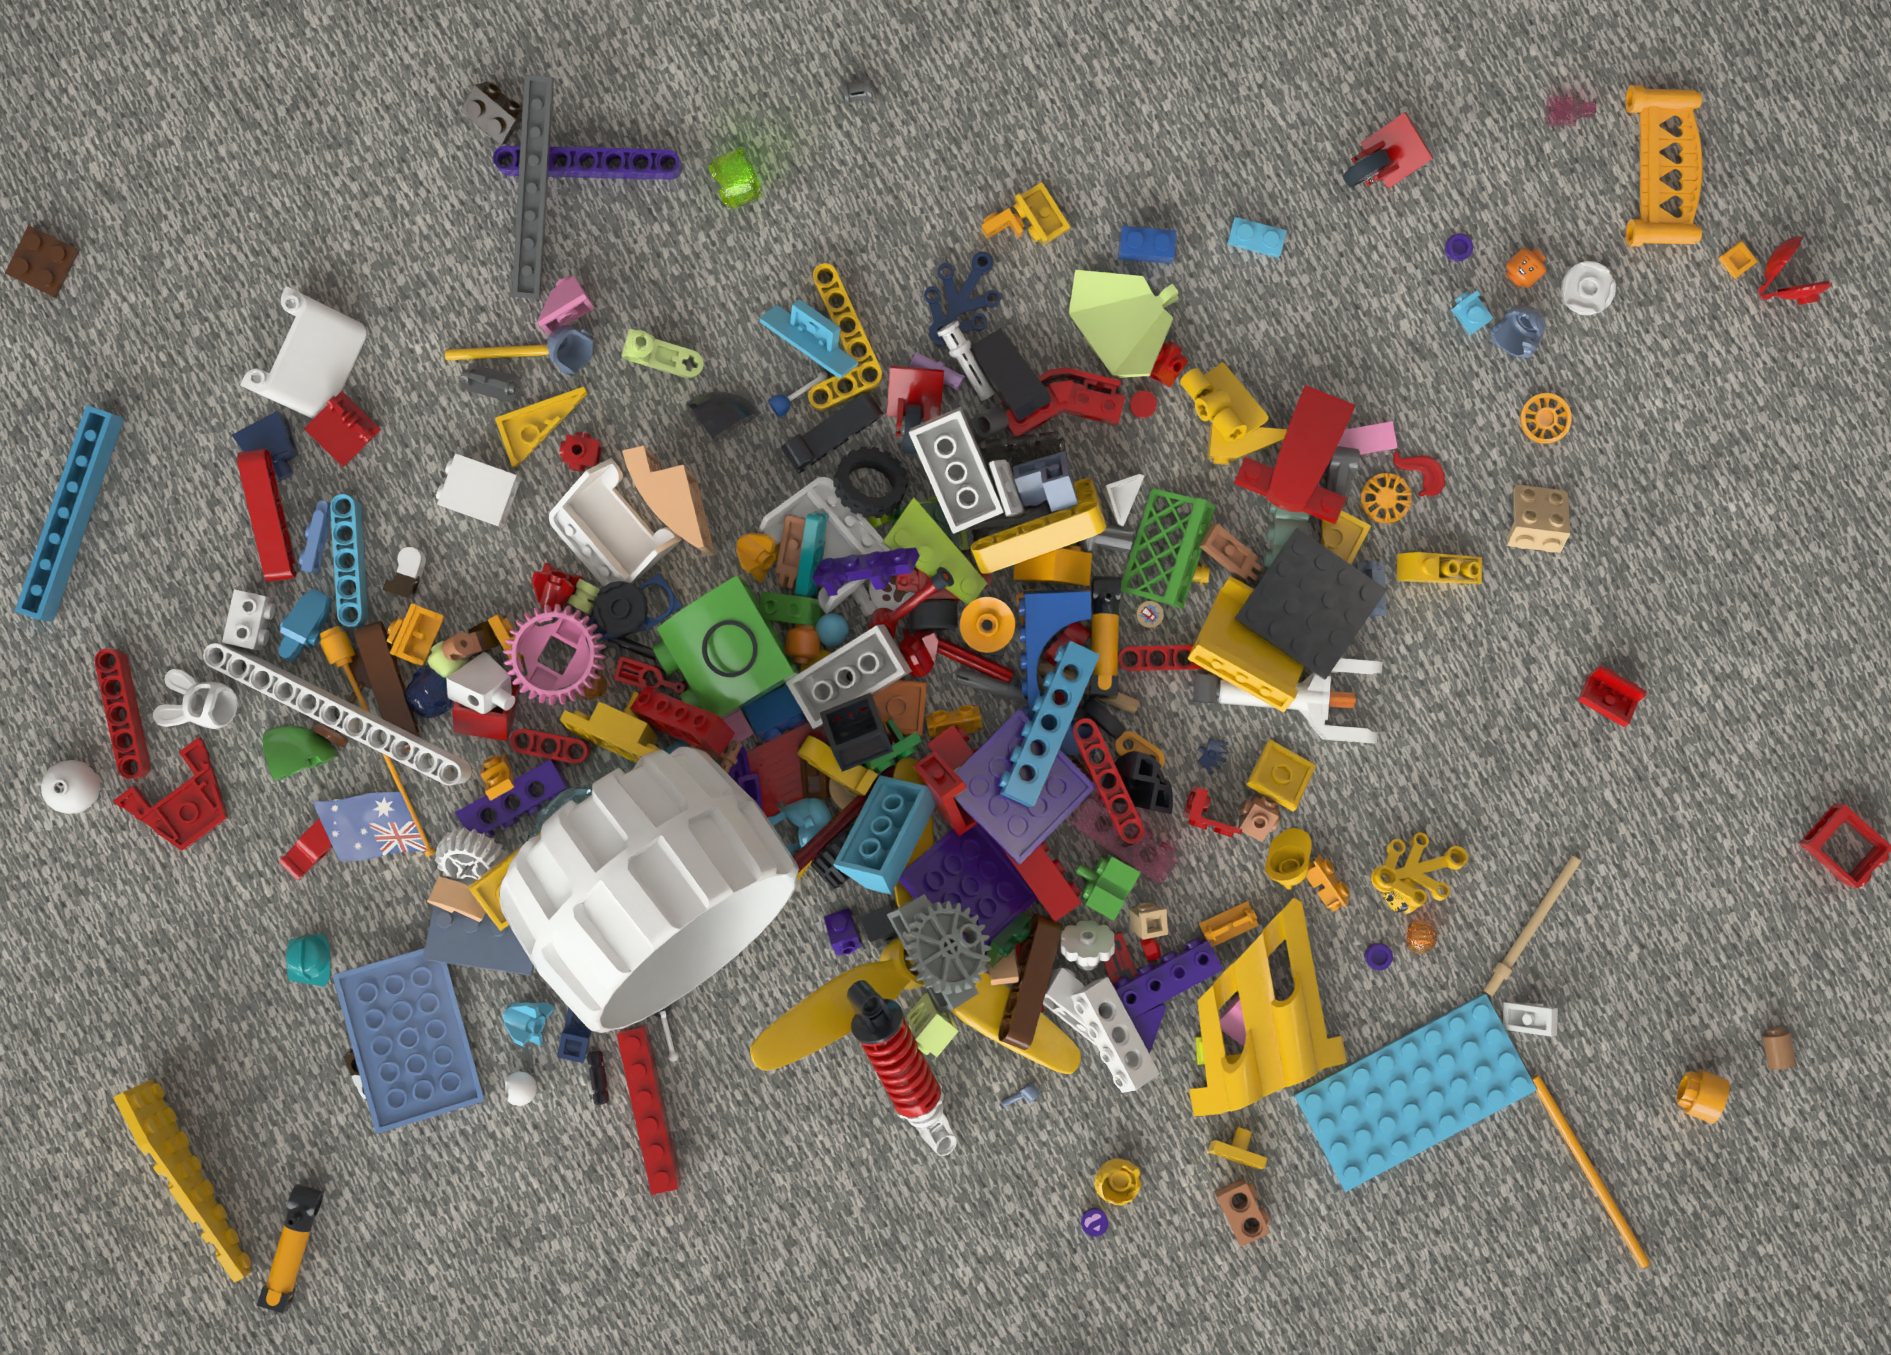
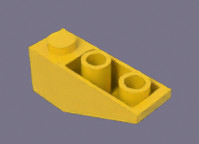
M1425 552L1397 554L1396 581L1482 584V557Z

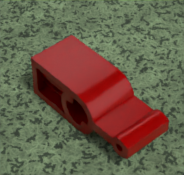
M625 655L620 656L613 678L614 680L642 689L647 687L656 690L663 685L673 688L677 693H683L688 689V684L684 681L675 682L666 679L665 671L659 666ZM650 670L654 671L655 677L658 678L656 685H650V679L646 678Z
M320 818L278 861L296 880H300L333 848Z

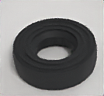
M1090 697L1081 707L1092 720L1114 739H1118L1125 732V727L1095 699Z

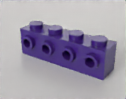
M1199 937L1185 943L1186 948L1178 953L1172 950L1160 957L1161 962L1153 966L1151 963L1140 967L1137 969V976L1131 979L1124 976L1113 982L1114 989L1130 1019L1143 1014L1222 971L1223 968L1209 941L1206 939L1200 940Z

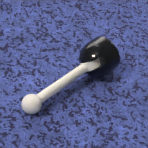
M672 1004L653 1015L662 1020L669 1048L668 1059L675 1062L678 1060L679 1055L674 1050L666 1018L672 1009Z

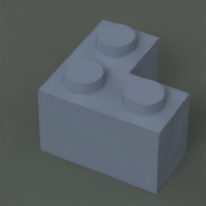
M1065 451L1013 466L1014 480L1024 507L1028 505L1036 506L1048 500L1051 512L1056 510H1067L1073 505L1078 504L1075 481Z

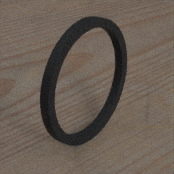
M722 621L712 626L705 634L702 642V655L705 663L714 673L723 677H737L746 673L753 666L757 657V642L754 634L744 624L737 621ZM723 625H735L742 628L752 641V658L749 664L739 672H723L717 669L708 657L707 643L709 637L717 628Z

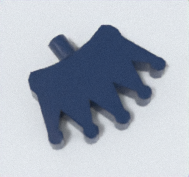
M1209 739L1206 748L1199 746L1198 751L1204 754L1198 760V763L1203 765L1210 774H1214L1210 766L1221 769V766L1215 760L1222 761L1223 763L1226 762V759L1218 753L1228 754V751L1221 747V745L1227 746L1228 742Z

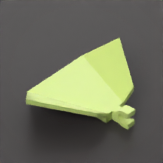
M1075 270L1069 315L1112 377L1150 376L1173 322V317L1164 308L1179 300V293L1172 283L1155 297L1144 276Z

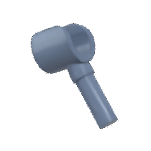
M1028 1083L1019 1092L1002 1100L1001 1103L1005 1107L1023 1097L1031 1103L1039 1096L1040 1091L1033 1083Z

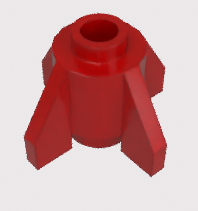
M544 563L542 572L534 571L531 580L536 600L541 605L540 607L544 609V605H549L551 611H554L555 604H559L561 609H563L564 604L571 595L575 594L577 582L579 579L583 580V577L580 575H567L564 572L555 570L550 563Z
M909 629L903 630L905 639L900 642L899 648L912 670L908 674L918 677L926 676L930 673L935 663L938 638L934 630L921 635V640L918 636H912Z

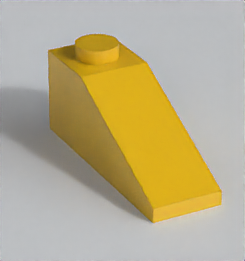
M1211 424L1209 427L1207 459H1213V464L1229 465L1230 461H1235L1282 442L1287 429L1259 427L1246 436L1229 443L1216 427Z

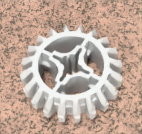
M463 828L461 831L454 829L451 833L448 832L437 846L435 861L438 863L437 868L444 871V877H449L451 880L469 885L505 859L508 852L502 850V844H496L494 838L485 836V832L480 834L477 833L476 829H473L471 832L467 828Z

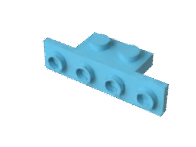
M800 299L792 304L791 314L776 305L760 317V323L836 377L842 378L858 366L857 360L838 348L840 327Z

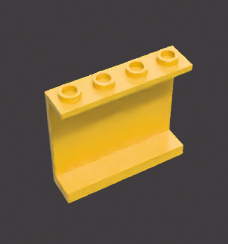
M1229 576L1219 590L1187 659L1284 713L1297 696L1298 690L1295 687L1304 666L1234 619L1254 589Z

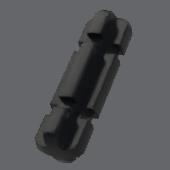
M592 1051L587 1054L588 1065H591L589 1074L591 1087L595 1092L593 1094V1101L595 1105H603L609 1102V1094L605 1089L607 1087L605 1067L602 1065L604 1061L602 1051Z

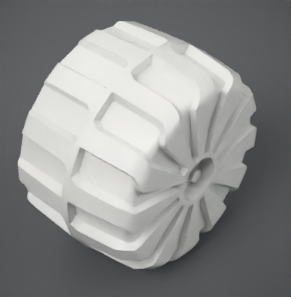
M679 747L671 754H668L661 749L643 755L633 770L627 773L617 768L592 784V795L580 804L575 803L573 800L567 802L548 818L542 825L541 835L530 838L512 859L508 872L501 884L500 903L503 915L538 973L590 1030L604 1033L630 1026L666 1008L691 992L735 958L762 933L791 898L799 882L797 878L799 868L780 836L754 799L706 752L696 748Z

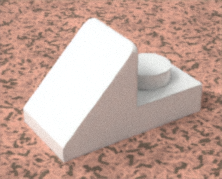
M1503 1003V1027L1505 1030L1557 1036L1558 1008L1545 1007L1543 1004Z

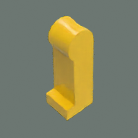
M812 736L806 738L797 753L810 765L856 795L865 796L878 775L861 765L842 772L832 753L831 747Z

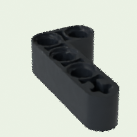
M866 392L803 436L799 434L788 440L781 446V450L796 472L800 474L805 471L804 467L809 464L814 465L827 456L826 452L830 449H837L849 440V436L854 433L857 435L880 419L884 413L872 395Z

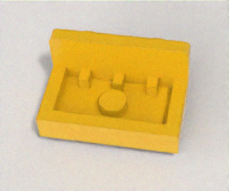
M1042 182L1022 195L1018 193L1014 196L1016 204L1013 205V208L1021 219L1025 218L1030 225L1027 230L1034 242L1040 241L1042 246H1045L1070 230V225Z

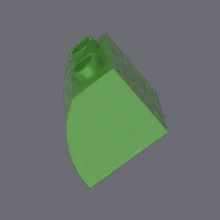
M738 575L698 598L660 625L657 630L663 641L652 647L666 673L670 675L680 669L691 688L680 694L682 701L719 715L723 720L743 710V707L784 686L786 681L800 673L792 658L785 654V646L771 622L763 619L760 615V603L750 586ZM722 621H737L744 624L754 634L757 642V657L753 666L746 673L737 677H723L714 673L707 666L702 655V642L705 634L712 626ZM723 625L717 628L709 637L707 654L711 663L717 669L726 673H735L741 671L749 664L753 654V645L749 635L742 628L735 625Z

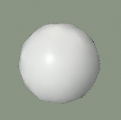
M521 1071L510 1074L505 1080L507 1101L517 1106L530 1103L537 1092V1084L533 1076Z

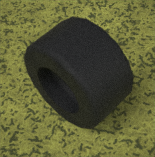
M926 600L919 603L909 612L910 629L915 631L956 629L958 627L957 602L951 600Z

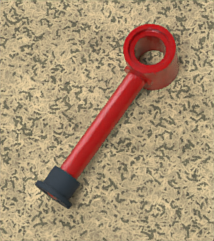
M939 567L937 573L931 577V581L894 611L884 607L876 609L871 615L868 631L877 625H885L892 639H894L896 627L901 618L937 590L941 591L946 586L951 587L954 584V579L950 572L943 567Z

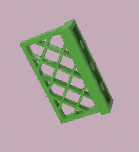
M1152 488L1121 583V591L1183 609L1202 552L1199 544L1210 527L1216 506L1205 499H1195ZM1158 496L1166 498L1170 507L1160 513H1157L1155 509ZM1186 503L1192 504L1191 514L1181 519L1177 508ZM1173 511L1178 522L1165 529L1161 518ZM1157 521L1162 532L1149 539L1146 533L1148 526ZM1181 527L1184 533L1181 542L1173 545L1169 534ZM1165 537L1170 548L1157 555L1152 544ZM1149 547L1154 558L1141 565L1138 559L1140 551ZM1173 553L1176 559L1174 567L1165 571L1160 560ZM1156 563L1161 574L1149 581L1144 570ZM1141 573L1145 584L1137 589L1130 588L1129 585L1132 577ZM1163 579L1167 584L1164 597L1156 595L1152 587Z

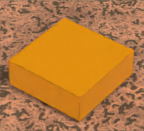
M1742 240L1718 258L1734 279L1758 262Z

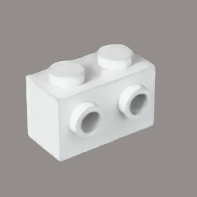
M234 589L222 643L262 650V647L269 640V630H266L268 620L272 619L275 613L273 598Z

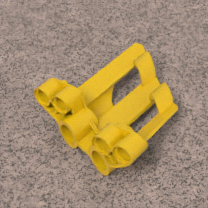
M1292 898L1266 925L1257 939L1244 953L1232 962L1197 1000L1207 1087L1189 1088L1194 1116L1222 1114L1227 1111L1242 1109L1278 1090L1303 1082L1318 1074V1071L1324 1068L1347 1063L1342 1035L1327 1038L1303 904L1301 901ZM1286 939L1295 989L1288 999L1278 1001L1274 995L1268 957ZM1238 991L1246 1031V1041L1242 1053L1226 1056L1219 1010Z

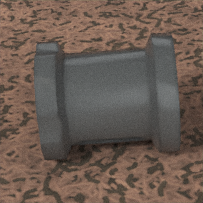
M869 77L864 78V81L852 83L842 81L846 105L861 100L872 102Z

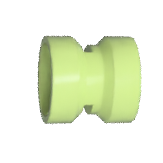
M579 579L576 584L577 590L575 594L571 595L567 603L591 615L594 601L600 589Z

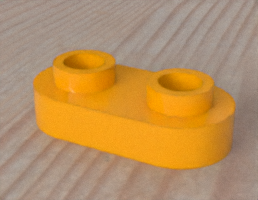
M1125 731L1118 739H1115V750L1120 756L1132 751L1142 752L1147 755L1151 754L1162 766L1160 770L1163 768L1165 763L1163 752L1137 733ZM1127 739L1133 742V747L1130 750H1126L1123 747V742Z

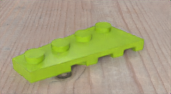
M913 497L882 541V544L891 550L916 547L920 557L915 567L930 578L937 573L939 567L947 569L954 579V584L951 587L946 586L945 589L966 604H970L977 599L987 582Z

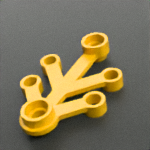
M1419 832L1410 839L1412 848L1404 867L1395 869L1399 856L1406 850V845L1402 840L1394 839L1387 845L1388 856L1384 865H1380L1372 871L1371 881L1374 887L1381 892L1394 890L1409 898V903L1413 907L1422 906L1427 901V894L1422 889H1413L1400 880L1408 878L1430 890L1436 900L1442 901L1450 895V887L1448 884L1438 882L1424 873L1445 867L1458 870L1467 863L1468 854L1464 848L1452 846L1444 853V856L1418 863L1423 849L1429 844L1427 835ZM1416 838H1420L1423 845L1418 844ZM1393 845H1397L1400 851H1396ZM1451 856L1455 857L1456 863L1451 859ZM1381 876L1386 878L1387 883L1381 879ZM1438 888L1444 891V895L1438 892ZM1415 893L1419 895L1421 902L1415 899Z

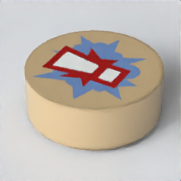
M1154 601L1142 603L1136 611L1138 623L1145 628L1158 626L1164 617L1162 607Z

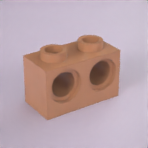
M1244 1178L1214 1192L1240 1247L1270 1233L1267 1224L1271 1223L1264 1207L1258 1208L1255 1200L1259 1196L1252 1183L1247 1185ZM1236 1193L1245 1194V1199L1241 1204L1232 1203V1197ZM1251 1217L1257 1219V1223L1253 1228H1244L1246 1219Z

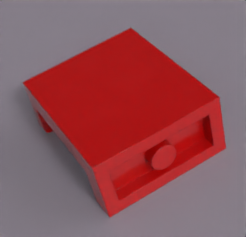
M936 750L913 765L921 784L928 786L936 804L935 810L958 836L977 824L953 798L966 789L964 781Z

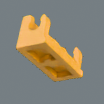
M411 603L390 654L424 666L445 616L418 604Z

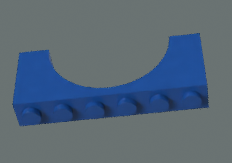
M1089 588L1023 591L1024 598L1018 599L1019 615H1024L1025 624L1019 626L1020 642H1025V652L1020 653L1021 669H1026V679H1021L1022 696L1027 695V706H1022V712L1031 721L1035 714V711L1032 710L1034 702L1038 695L1042 696L1036 677L1037 663L1041 651L1048 640L1063 627L1077 621L1091 619V591ZM1043 716L1041 720L1042 727L1046 730H1052L1054 726L1053 720L1048 716ZM1073 719L1059 748L1065 755H1081L1071 734V726L1076 721ZM1088 723L1080 724L1077 729V733L1081 738H1087L1091 734V727ZM1093 748L1089 754H1096V749Z

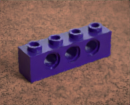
M550 759L514 779V788L491 801L485 795L455 813L463 828H467L470 832L476 829L477 833L480 834L485 832V836L491 838L495 835L494 829L502 825L506 829L519 822L517 817L526 812L530 816L543 808L541 803L548 799L553 803L566 796L564 790L570 788V785L556 760ZM536 781L544 785V793L540 797L536 796L532 791L533 784ZM513 794L517 795L521 801L519 808L516 810L512 809L509 805V798ZM488 808H493L496 811L497 817L493 823L485 818V812Z

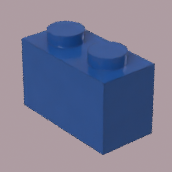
M1122 226L1118 259L1171 264L1175 255L1177 231Z
M787 684L743 707L757 736L762 741L774 740L785 729L789 727L796 728L806 721L805 714Z

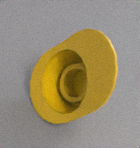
M1298 828L1286 829L1273 838L1269 847L1265 872L1269 878L1285 885L1288 890H1291L1293 885L1302 882L1308 874L1312 840L1307 832Z

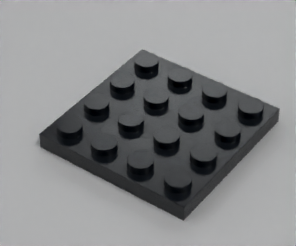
M1296 528L1234 619L1323 680H1326L1387 589Z

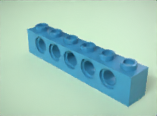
M1071 641L1066 643L1064 647L1060 645L1054 657V661L1057 662L1054 671L1049 670L1043 682V685L1046 686L1043 696L1038 695L1032 707V710L1035 711L1032 721L1027 720L1021 732L1024 740L1021 746L1016 745L1011 755L1010 761L1013 762L1010 772L1005 771L1000 780L999 786L1003 787L1000 792L1001 795L1028 807L1035 806L1099 659V654ZM1065 666L1074 669V680L1065 678L1063 674ZM1054 691H1059L1064 695L1063 705L1054 703L1052 699ZM1043 716H1048L1053 720L1054 726L1052 730H1046L1042 727L1041 720ZM1032 741L1041 743L1043 751L1040 756L1034 755L1031 752L1030 745ZM1022 766H1027L1032 772V777L1029 781H1024L1019 775V770Z

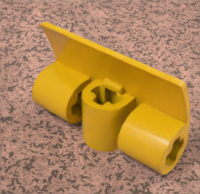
M1223 362L1206 374H1203L1199 368H1194L1188 371L1180 380V385L1194 400L1195 410L1199 418L1203 421L1210 420L1229 443L1246 436L1268 421L1269 416Z

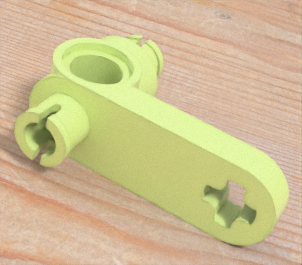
M628 330L621 355L622 358L684 378H694L702 371L704 362L698 352L655 339L654 336L643 330ZM691 357L693 358V363L697 364V368L687 371L686 365L682 364V361H687Z

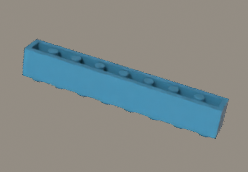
M86 405L14 612L38 620L54 622L124 418Z

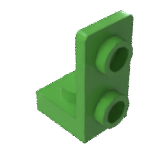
M762 592L759 613L765 620L815 627L817 621L822 617L823 610L819 606L817 599Z

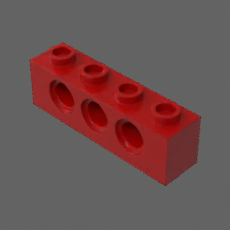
M647 687L643 688L629 708L641 721L648 723L652 729L719 756L735 735V732L719 715Z

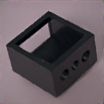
M871 692L820 712L832 753L842 772L894 752ZM863 707H867L866 710H864V711H859V709H861V708H863ZM841 717V720L833 721L835 718Z

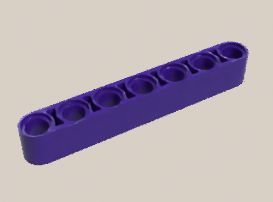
M501 146L494 152L493 162L504 175L519 176L521 146ZM550 147L548 177L672 180L680 176L683 167L677 153L669 149ZM508 156L514 158L511 165L502 166L504 158ZM559 158H567L568 161L564 167L558 168L555 166ZM587 158L595 159L592 167H582L584 160ZM613 159H621L622 162L618 168H609V164ZM639 160H648L649 163L646 168L641 170L636 168ZM667 160H674L676 162L671 170L662 168Z

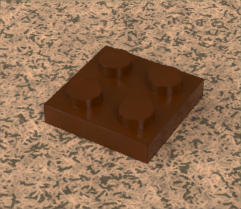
M28 225L5 274L57 298L80 250Z

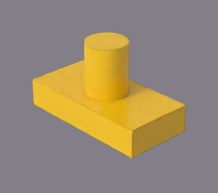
M1236 1127L1232 1145L1214 1140L1210 1142L1207 1151L1208 1153L1257 1170L1265 1169L1267 1162L1266 1157L1247 1151L1252 1132Z

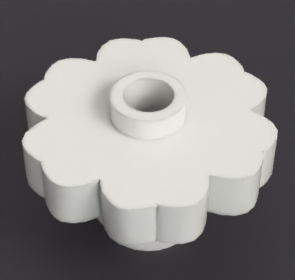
M1078 921L1076 926L1068 925L1061 933V953L1068 961H1075L1082 970L1095 969L1100 961H1108L1115 952L1114 932L1107 925L1098 926L1096 921Z

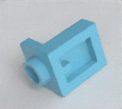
M1479 290L1473 294L1466 291L1455 300L1458 305L1451 309L1469 335H1472L1494 319L1478 296L1481 295Z

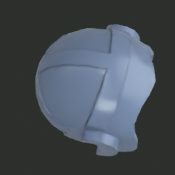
M564 325L549 335L547 339L548 355L551 361L560 367V372L566 375H570V373L576 375L578 370L592 359L594 340L590 337L592 334L590 331L583 327L578 330L573 326Z

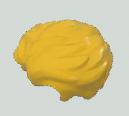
M1121 1158L1106 1161L1097 1170L1094 1186L1097 1194L1105 1201L1114 1205H1124L1132 1202L1142 1186L1141 1179L1139 1178L1140 1169L1130 1161Z

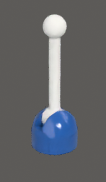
M820 372L816 379L788 397L781 394L768 399L769 405L778 418H781L790 410V401L819 382L827 380L828 374Z

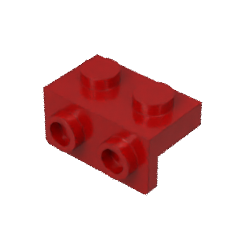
M1600 665L1587 676L1577 701L1622 727H1626L1631 722L1638 702L1646 696L1647 691L1640 688L1636 683L1619 676L1613 670Z

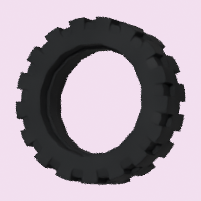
M860 447L857 451L855 449L851 450L847 456L841 459L833 482V486L836 487L835 495L837 498L840 497V503L845 508H850V512L853 514H862L864 518L875 516L876 519L882 518L884 514L887 516L892 514L894 509L897 510L908 486V478H905L907 472L904 467L900 466L901 462L897 458L891 457V453L879 451L880 448L872 447V449ZM860 468L875 469L883 473L889 480L892 491L888 495L878 498L866 496L852 485L849 475L854 470Z

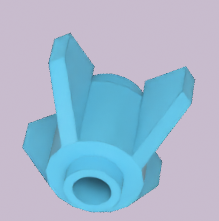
M514 1002L507 1006L503 1013L504 1026L514 1043L524 1047L530 1041L540 1046L543 1043L541 1032L545 1025V1018L548 1019L554 1012L555 1006L546 1002Z

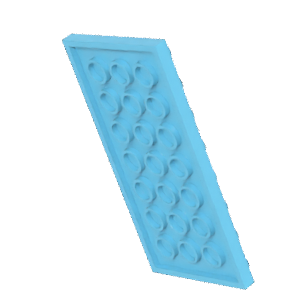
M1482 993L1293 1095L1344 1191L1347 1192L1537 1091L1490 1000L1485 993Z

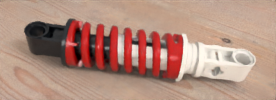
M859 980L853 983L847 992V998L856 1013L851 1022V1030L854 1037L861 1043L877 1076L892 1100L896 1114L900 1118L907 1119L911 1125L915 1126L922 1135V1138L937 1155L946 1156L950 1154L956 1147L957 1139L943 1113L942 1101L944 1094L942 1086L936 1080L922 1051L918 1049L917 1041L904 1018L902 1008L894 1000L883 999L867 981Z

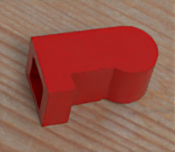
M1079 621L1071 623L1046 651L1042 659L1055 667L1057 662L1054 661V657L1060 645L1064 647L1066 643L1071 641L1083 646L1092 632Z

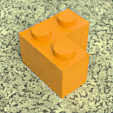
M1065 546V549L1062 547L1014 564L1013 580L1090 586L1092 553L1081 552L1082 547Z

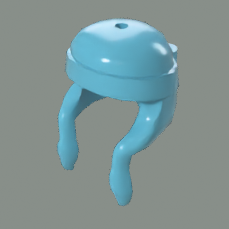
M806 798L784 806L780 814L768 817L772 825L788 817L793 824L799 827V842L786 846L790 853L800 850L833 819L828 807L818 798Z

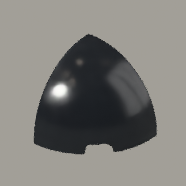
M707 392L697 395L686 402L715 442L740 423L745 426L761 414L751 402L729 392Z
M1132 751L1122 755L1114 762L1135 807L1172 814L1173 792L1171 783L1164 778L1160 770L1162 766L1154 758L1142 752ZM1107 773L1102 783L1104 788H1109L1114 783V776L1111 773ZM1117 798L1113 801L1126 805L1123 798Z

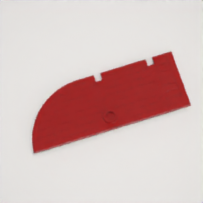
M863 707L859 711H864L867 707ZM841 717L835 718L833 721H839ZM807 722L780 735L774 740L767 741L746 751L751 773L758 772L762 809L767 818L780 813L776 803L783 800L785 805L803 799L800 758L797 754L799 751L798 745L803 744L808 736H812L822 742H829L824 726L813 729L810 723ZM888 734V737L892 745L894 739L892 738L891 734Z

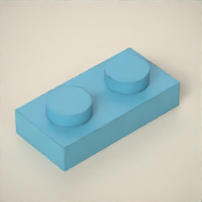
M1234 217L1227 245L1279 258L1287 230Z

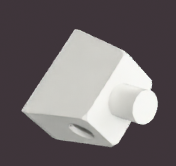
M486 652L481 653L446 678L448 698L481 714L488 713L497 705L507 711L515 703V697L511 695L510 675Z

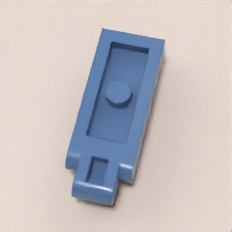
M321 500L317 503L312 521L306 527L305 537L307 544L299 558V563L302 565L301 571L319 574L331 520V503Z

